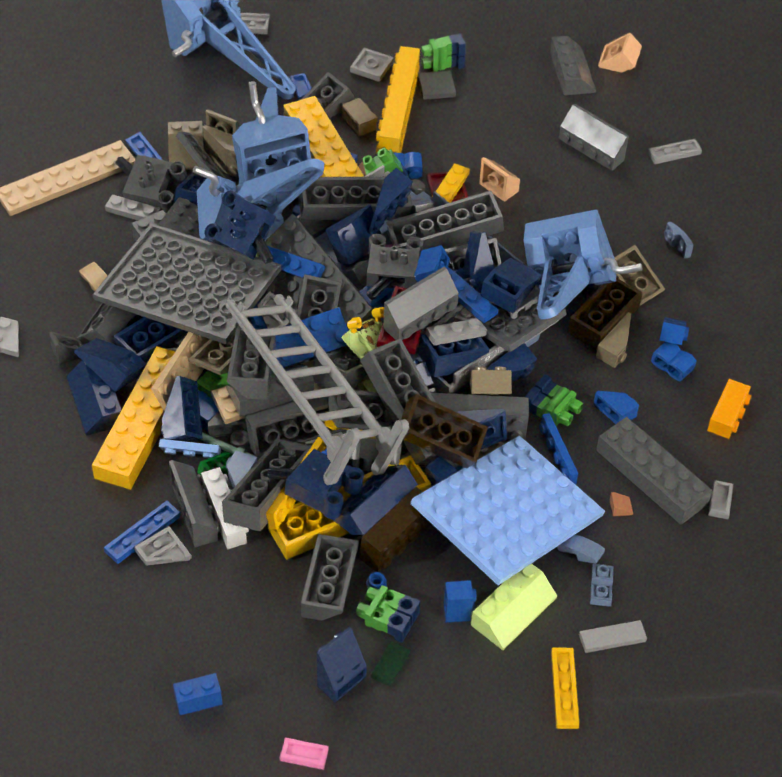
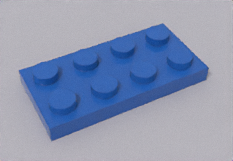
M339 307L301 320L326 353L348 346L341 338L348 332ZM298 333L276 335V350L307 346ZM307 353L279 357L277 360L283 368L315 358V355Z

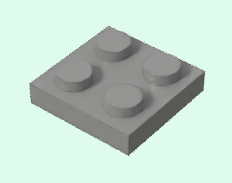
M364 48L350 66V72L380 82L393 64L394 57Z

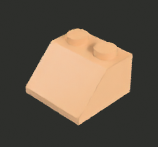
M628 33L605 45L598 66L617 72L632 70L636 66L642 45L631 33Z
M485 157L482 158L480 185L489 191L492 190V193L504 202L519 192L520 179L516 175H513L495 161Z

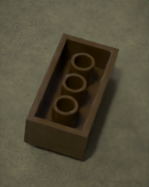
M616 278V282L603 284L570 317L568 333L597 349L599 343L628 312L632 316L640 308L642 292Z
M415 394L407 401L401 420L406 419L409 423V429L403 440L465 468H469L477 462L488 429L487 426L418 394Z
M415 487L362 537L359 559L374 571L379 572L382 568L386 569L396 555L400 556L409 543L416 541L422 530L426 531L432 523L411 505L412 498L423 492L418 487Z

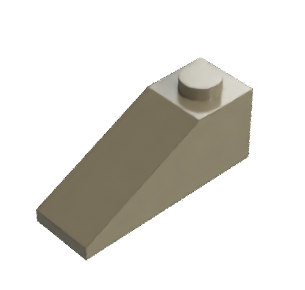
M628 312L597 347L596 358L614 368L619 363H623L627 357L626 348L631 313Z

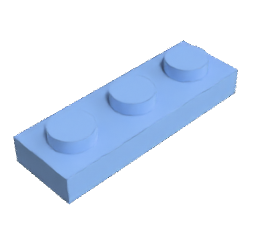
M160 439L159 442L160 449L164 450L166 454L174 455L176 452H183L185 456L195 457V454H202L204 458H211L221 454L219 445Z

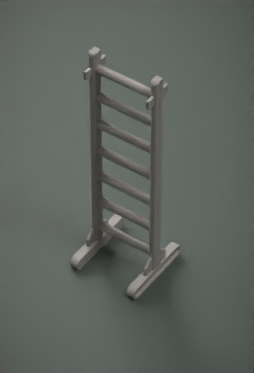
M277 294L274 297V302L277 306L245 309L242 302H239L237 305L233 299L227 300L225 306L233 316L230 321L234 327H237V324H239L327 445V457L331 463L323 477L325 484H336L359 440L374 436L376 449L379 453L371 466V470L374 475L384 474L409 429L408 421L406 419L397 420L392 429L390 427H381L291 306L294 301L290 296L285 299L282 294ZM280 313V319L285 321L287 318L292 325L255 330L247 317ZM298 333L307 346L270 350L261 337ZM313 353L322 366L285 371L277 358ZM328 373L338 387L301 392L292 378ZM344 394L354 408L317 414L307 400ZM360 415L369 429L360 431L358 428L348 429L345 434L333 436L323 421Z

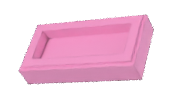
M285 738L280 761L324 770L329 746Z

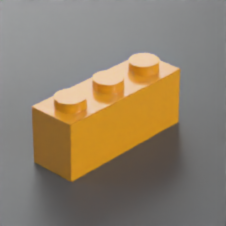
M732 379L728 380L711 416L707 431L728 439L732 432L736 433L740 424L738 418H743L746 410L743 407L744 405H749L752 397L749 394L751 386Z

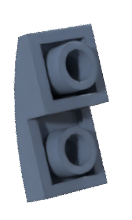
M668 222L667 228L664 231L665 239L668 240L671 247L677 246L678 251L682 253L684 258L691 257L693 250L692 241L676 224Z
M576 534L557 546L558 551L577 554L578 561L597 564L605 552L604 547Z
M593 564L590 604L611 607L613 566Z

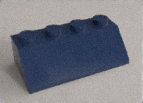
M82 360L67 375V380L87 436L112 429L121 412V407L115 391Z
M406 465L388 466L384 474L370 477L362 485V490L359 494L350 495L343 502L340 517L332 520L352 535L363 536L418 484Z

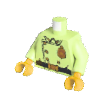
M384 307L372 310V316L375 320L372 318L362 323L360 317H354L347 323L350 330L341 338L360 360L369 351L378 348L377 340L382 328L381 318H384Z

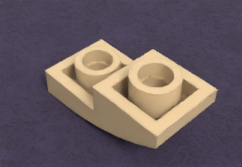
M95 262L79 270L81 276L94 291L97 290L107 277L106 273Z

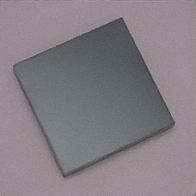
M451 71L418 73L423 100L456 97Z

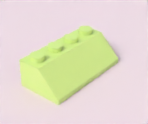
M530 564L504 581L472 612L471 626L500 649L504 650L557 598V595L544 573L533 564Z

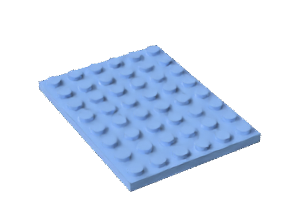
M517 436L478 459L469 468H463L412 498L411 505L497 585H500L601 518L605 512L603 508L564 476L562 472L521 436Z

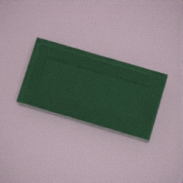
M391 641L372 671L371 678L390 687L410 655V650Z

